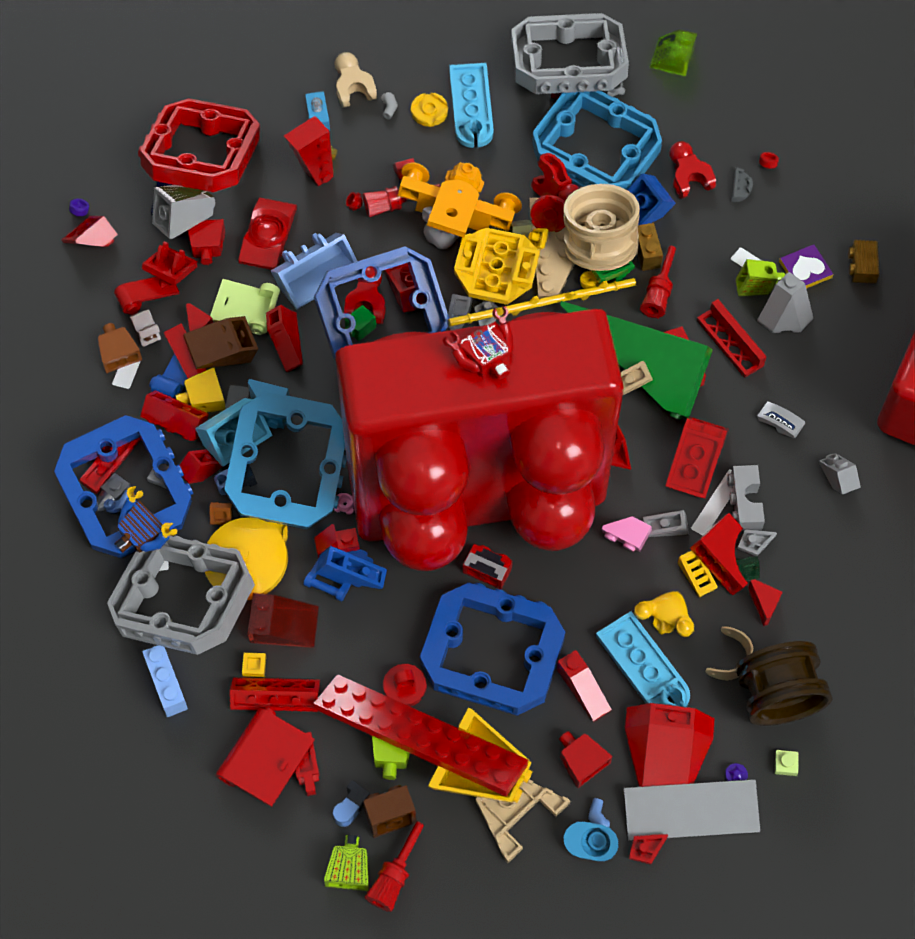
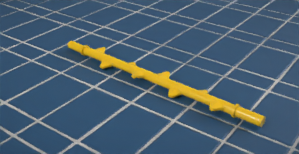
M634 278L618 282L613 281V283L609 284L607 281H603L599 286L541 299L538 296H534L530 301L505 307L508 309V314L511 313L513 316H516L523 310L560 303L561 301L578 298L584 301L591 295L635 286L636 281ZM502 307L496 308L498 316L503 315ZM493 309L448 319V324L451 327L492 318Z

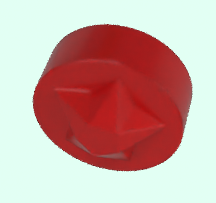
M764 152L760 155L759 164L761 166L776 168L779 158L776 154Z

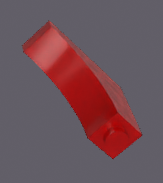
M728 513L716 522L690 549L733 596L748 583L742 576L735 558L736 539L743 528Z

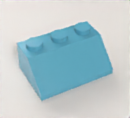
M243 398L195 428L203 446L221 466H225L230 462L241 407L253 399ZM257 414L252 442L256 446L272 436L264 416ZM244 448L241 451V454H244L245 452L249 451L250 448Z

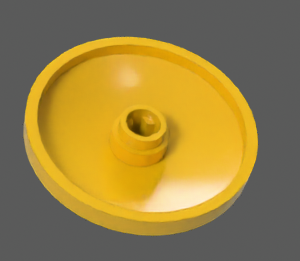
M239 518L232 520L217 529L207 542L210 545L216 544L220 547L235 548L240 551L255 583L247 600L259 598L273 590L281 581L287 569L288 551L284 539L275 527L261 519ZM209 570L205 572L212 586H221L227 575Z

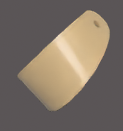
M731 627L721 628L723 634L736 639L743 645L746 655L753 653L751 639L744 632ZM707 668L705 670L706 674L720 680L727 681L739 677L735 669L718 670Z

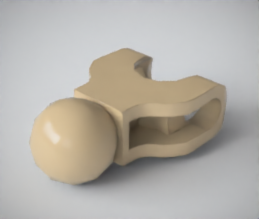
M349 52L339 54L335 60V68L340 74L336 88L341 107L350 106V94L353 92L364 93L368 100L377 99V91L372 76L360 70L358 60L354 54Z

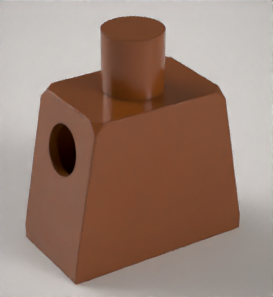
M113 323L104 325L103 330L105 334L99 335L98 341L106 373L142 361L140 350L125 327L116 329Z

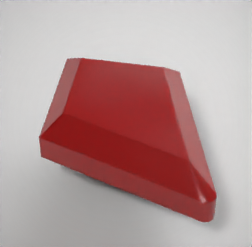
M668 834L634 836L629 859L651 865L667 840Z

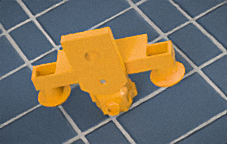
M460 162L454 166L453 170L447 171L445 182H442L441 187L427 183L430 174L419 163H408L402 168L403 179L398 196L416 201L415 211L423 212V209L426 207H433L427 222L429 227L463 238L468 228L478 231L489 228V225L509 231L514 214L522 209L520 199L516 195L507 192L496 195L494 205L478 200L479 192L482 191L484 182L481 179L482 175L479 168L474 167L470 163Z

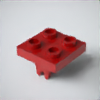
M164 241L163 246L159 245L158 251L142 263V270L175 286L197 268L198 261L186 256L185 251L182 249L177 252L169 248L168 243Z

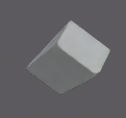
M684 510L643 517V522L652 528L648 537L689 534L687 515Z

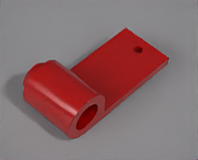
M152 277L121 284L115 289L114 294L123 312L132 315L139 311L142 302L177 295L179 290L176 285L174 286L158 277Z

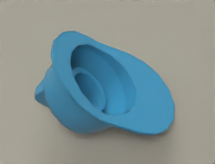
M576 822L566 829L564 844L572 855L579 858L607 861L617 852L618 838L615 832L607 826L590 822Z

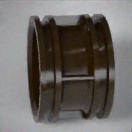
M792 641L772 645L747 655L736 664L735 671L737 676H739V684L749 689L751 698L746 703L751 723L760 726L790 723L811 716L823 710L832 702L833 699L831 692H829L827 681L818 679L815 671L821 664L815 644L807 641Z

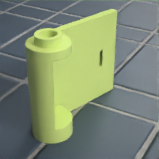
M222 279L210 316L214 322L231 317L245 316L252 333L256 335L265 334L268 331L266 312L275 308L280 289L271 283H263L259 289Z

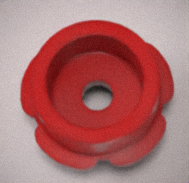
M351 192L346 199V206L353 211L359 209L363 204V199L359 192Z

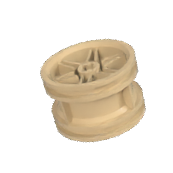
M592 184L577 189L570 194L564 204V251L567 257L574 264L595 271L613 270L628 264L635 257L638 250L640 207L635 196L628 190L611 184Z

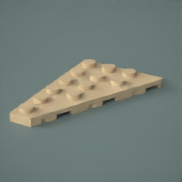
M530 198V199H529L530 216H531V207H532V205L534 204L535 200H537L538 198ZM565 228L556 233L555 231H548L545 248L540 250V257L536 268L539 299L561 294L569 273L575 265L564 251Z

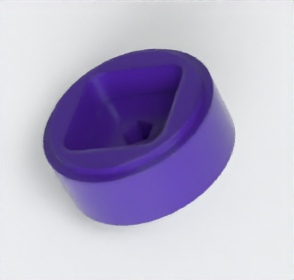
M73 199L70 201L69 211L76 216H85L88 214L89 204L83 199Z
M731 764L726 769V781H741L748 778V772L741 764Z

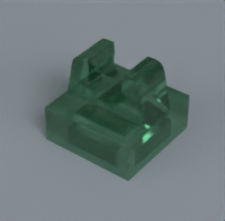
M757 556L736 559L738 568L746 581L760 578V564Z

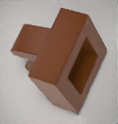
M211 502L210 524L224 525L232 521L231 503Z

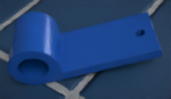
M175 353L164 374L154 376L149 384L151 392L156 390L176 399L175 395L182 392L185 386L184 381L188 379Z

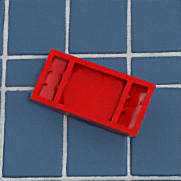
M259 198L253 209L248 231L243 239L239 256L240 264L270 270L278 267L297 210L296 204Z

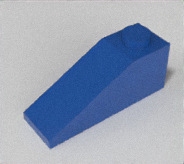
M333 546L328 547L320 554L316 574L333 581L377 589L383 588L387 569Z

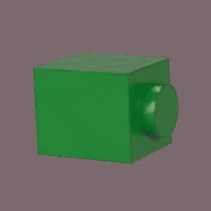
M363 305L351 313L356 321V325L349 335L360 341L376 328V317ZM345 318V329H347L349 321Z

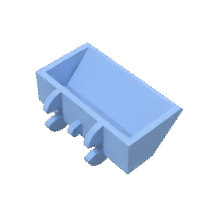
M314 233L312 239L315 245L307 249L305 245H302V253L294 256L291 251L287 252L285 250L282 252L285 263L271 270V273L281 291L296 310L314 300V295L327 271L358 262L344 234L335 233L325 239L321 234L317 235Z

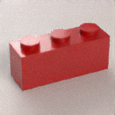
M156 390L146 395L140 415L147 422L160 425L168 432L180 434L189 441L199 438L195 428L206 422L209 416L208 413Z

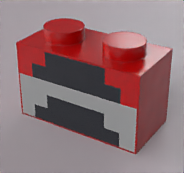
M473 544L463 564L464 574L500 590L512 570V560L507 555L497 554L484 545L479 546Z

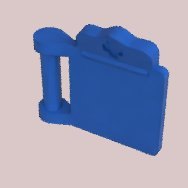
M360 549L347 552L373 563V559L367 557L368 553ZM319 558L304 580V586L308 588L312 586L336 596V599L341 602L344 600L351 585L361 587L360 585L334 581L342 585L339 589L315 579L319 575L316 574Z

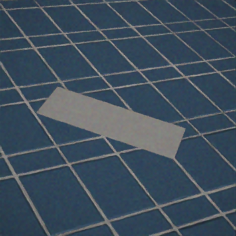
M756 780L624 788L628 841L633 840L634 836L668 834V838L760 832Z

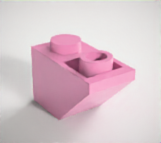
M633 516L603 525L602 532L605 534L604 537L612 542L618 540L623 543L624 548L631 552L635 550L640 552L652 531L650 525Z

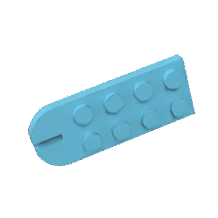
M487 64L449 65L456 138L462 145L474 148V134H477L478 147H483L492 140L494 130Z
M632 611L596 633V638L646 704L657 703L687 707L690 700L689 687ZM670 697L674 703H671L667 698Z

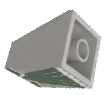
M178 185L154 187L152 224L169 239H173L213 216V209L215 207L214 196L208 191Z

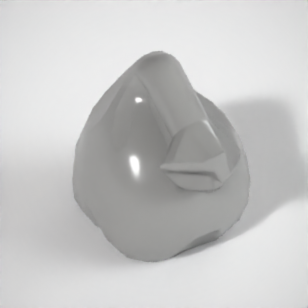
M433 207L423 209L422 217L425 222H428ZM427 223L425 224L424 235L427 242L434 244L438 249L450 248L459 238L457 235L429 227Z

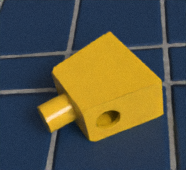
M214 368L186 379L184 383L187 392L175 395L177 400L191 404V406L206 413L225 410L224 398Z

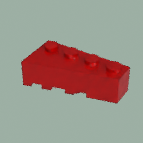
M316 116L284 135L303 170L318 186L329 182L334 177L330 132Z

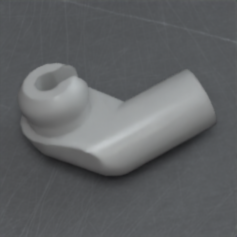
M386 92L381 96V101L387 105L383 112V117L391 119L398 105L394 95Z

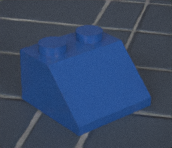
M642 173L627 189L635 196L639 203L638 225L649 224L664 217L676 204L653 175Z

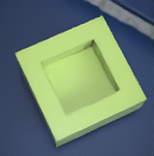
M776 750L775 774L797 776L798 752Z

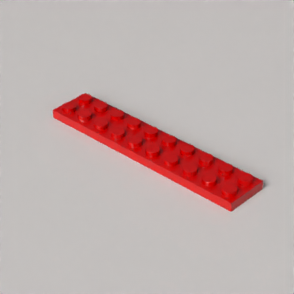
M338 674L313 703L314 709L505 797L528 767V759L468 732L458 730L457 727Z

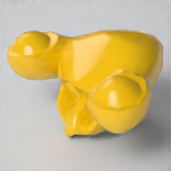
M678 591L662 594L650 601L639 602L635 606L634 615L638 619L644 620L654 616L653 625L661 635L671 633L675 628L682 637H689L694 632V623L688 615L686 602Z

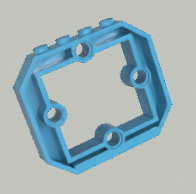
M603 91L562 93L534 129L532 144L537 162L542 154L551 153L564 163L567 175L572 179V183L580 187L592 184H611L627 190L642 173L645 174L659 155L662 138L656 119L650 115L636 110L633 106H629L617 98L603 93ZM581 108L603 118L611 127L622 128L641 138L637 145L628 144L623 147L620 160L621 166L613 177L588 165V159L585 155L576 153L571 156L553 146L560 136L568 137L574 133L575 116Z
M266 391L241 407L224 488L225 494L240 516L308 529L331 514L333 508L337 509L339 496L335 495L337 488L342 486L343 476L340 475L341 467L345 468L347 459L346 455H344L345 442L342 419L333 405ZM257 414L286 420L287 428L293 432L302 431L306 424L331 429L326 456L319 467L321 481L316 507L292 503L290 495L284 490L275 491L271 498L241 493L247 464L253 463L258 455V448L252 442ZM293 416H300L302 423L294 425L291 422V418ZM244 448H250L253 451V455L251 457H244L241 451ZM327 464L333 465L335 472L333 474L326 473L324 466ZM276 497H284L286 504L279 507L275 504L274 500Z

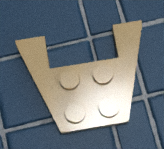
M529 779L528 783L523 782L520 788L523 790V793L518 803L481 797L476 798V803L505 861L509 863L523 847L507 831L538 801L557 817L570 804L568 798L561 797L553 793L552 790L543 788Z

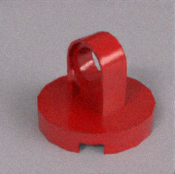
M545 195L535 200L531 207L532 224L536 228H545L549 232L555 231V233L564 229L565 201L556 195Z
M399 664L391 668L383 681L385 696L410 707L421 701L427 689L426 678L422 671L410 664Z

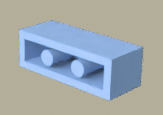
M157 645L142 651L167 717L188 710L165 647Z

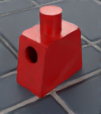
M224 219L204 220L188 230L193 256L201 258V263L204 265H210L212 257H219L222 254L226 233Z
M567 731L559 738L560 742L565 746V749L561 751L560 759L577 788L611 764L612 756L587 734H583L578 739H575Z

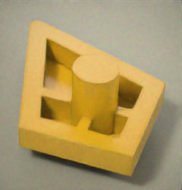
M534 228L529 233V240L539 250L545 248L548 229Z

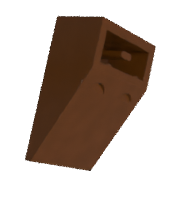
M245 316L226 318L183 335L196 369L251 363L258 351Z

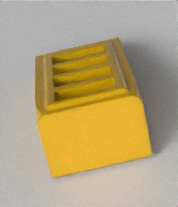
M693 551L679 557L678 565L699 598L718 588L709 569ZM699 567L698 570L694 572L691 571V569ZM701 574L704 575V577H702V578H700V579H698V580L695 579V577H697V576H699V575H701ZM708 581V585L702 588L699 587L700 584Z

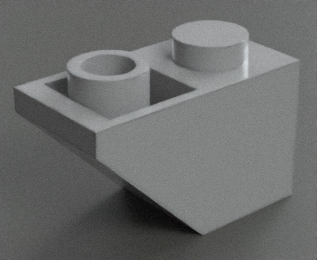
M829 454L825 459L819 460V464L834 490L845 494L861 488L857 468L854 463L838 454Z

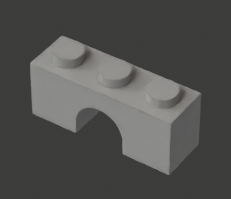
M758 465L733 466L731 474H728V486H732L730 504L734 505L732 516L743 528L741 531H745V529L762 531L765 523L763 503H753L745 497L746 494L758 492L760 486Z

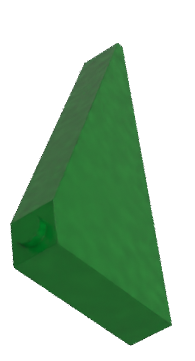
M564 301L560 303L568 313L590 310ZM607 315L618 363L626 370L644 361L653 380L642 387L670 413V417L681 420L682 417L688 418L713 349L707 345Z

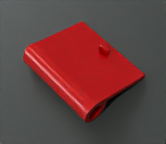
M265 707L264 709H258L215 776L228 786H237L272 807L315 739L275 716L276 713L273 710Z

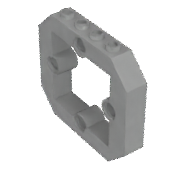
M602 13L527 17L511 29V47L516 83L535 94L610 91L628 77L629 61L622 24ZM578 38H603L598 43L597 62L603 66L579 67L571 65L566 68L537 69L541 66L542 48L539 44L532 43V41L557 40L560 43L568 44Z
M169 536L168 541L159 550L135 552L107 604L115 625L123 637L198 655L227 640L255 583L240 551L237 549H228L216 544H205L198 540L191 541L179 536ZM164 561L191 566L198 572L209 570L227 574L221 586H213L207 591L206 600L210 607L199 628L174 623L165 612L156 613L152 617L136 614L143 599L151 598L158 592L159 585L155 577Z

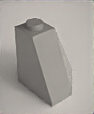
M788 272L776 284L757 322L772 333H781V331L801 332L813 320L805 283L791 272Z

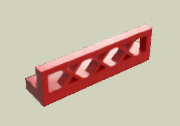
M719 299L711 303L709 311L697 317L698 323L744 378L764 367L767 356ZM712 316L717 321L716 326L707 324L705 319ZM717 331L726 332L729 336L728 340L720 339L717 336ZM729 346L738 347L741 350L740 354L731 353ZM741 361H750L753 366L746 370L741 365Z
M233 677L230 687V709L258 710L259 708L264 709L268 707L273 711L318 712L314 709L313 703L319 697L320 680Z

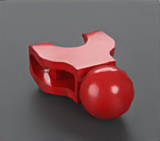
M684 141L674 143L670 148L669 154L672 162L676 164L673 187L678 197L681 199L688 197L690 190L689 182L691 181L701 183L705 190L714 189L716 178L711 166L697 159L689 143Z
M545 153L540 156L538 166L544 175L533 178L531 183L532 189L539 196L556 195L566 201L570 194L580 189L579 186L571 183L572 179L567 175L565 165L559 158L551 153Z
M367 267L365 274L368 278H373L375 271L372 267ZM382 274L377 281L372 283H366L361 278H358L357 288L346 296L344 313L351 314L363 305L366 309L373 312V315L376 317V324L382 325L386 312L385 300L378 291V287L382 282Z

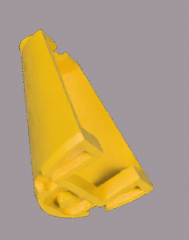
M467 709L458 730L468 732L526 758L474 710ZM528 760V767L506 797L440 766L437 767L428 787L433 790L518 803L523 793V790L520 788L523 782L528 783L533 773L529 769L531 761Z

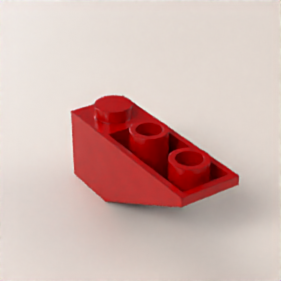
M282 305L266 312L267 329L285 371L290 372L303 365L297 313Z

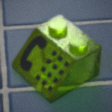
M676 30L659 37L650 68L686 76L695 48L697 34Z

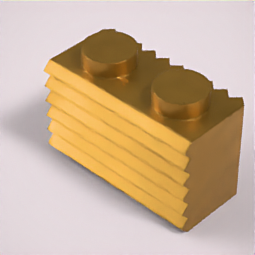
M854 240L852 247L848 249V259H852V264L849 265V275H852V282L876 283L879 277L878 241Z

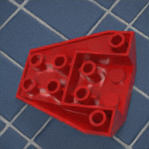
M657 703L627 707L625 733L638 786L694 784L713 741L715 718L696 708Z

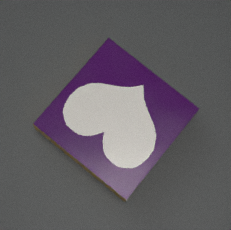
M814 244L781 257L779 260L786 274L791 272L805 283L806 289L833 277L832 271Z

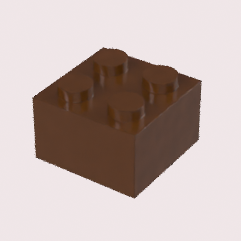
M401 785L393 786L386 793H373L367 796L366 800H363L365 815L374 838L416 823V810L407 785L403 787Z

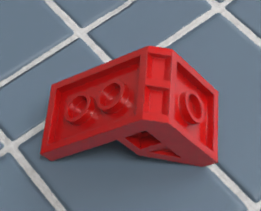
M688 417L665 486L705 499L729 428L694 417Z

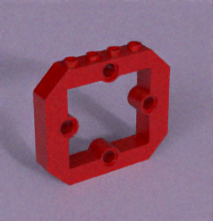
M185 99L165 105L161 113H158L155 124H152L149 135L145 136L143 146L139 147L138 157L141 158V166L153 181L216 192L238 185L260 140V124L247 109ZM180 124L201 128L202 133L210 136L216 135L219 132L238 135L237 138H231L226 142V160L223 166L199 162L196 156L190 153H184L178 157L163 154L172 147V138Z

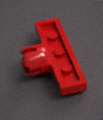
M140 437L118 447V456L112 462H103L99 457L95 458L94 463L80 478L79 482L97 494L101 486L113 475L140 442ZM105 446L101 451L109 453L112 451V447Z

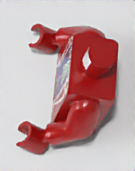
M502 306V317L498 316L496 308L493 309L492 315L495 319L499 320L498 324L494 321L461 340L456 332H450L453 343L449 341L448 337L443 338V344L452 348L451 353L461 368L477 373L481 377L494 373L498 380H502L509 375L510 371L506 365L510 362V354L513 352V335L509 321L505 319L509 313L507 307Z

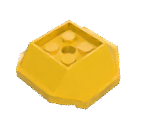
M484 228L472 234H466L464 238L462 237L454 266V273L468 297L508 305L532 288L540 250L525 235Z

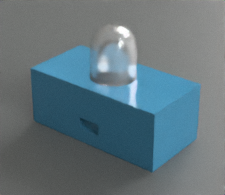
M324 91L305 94L309 119L316 116L330 131Z

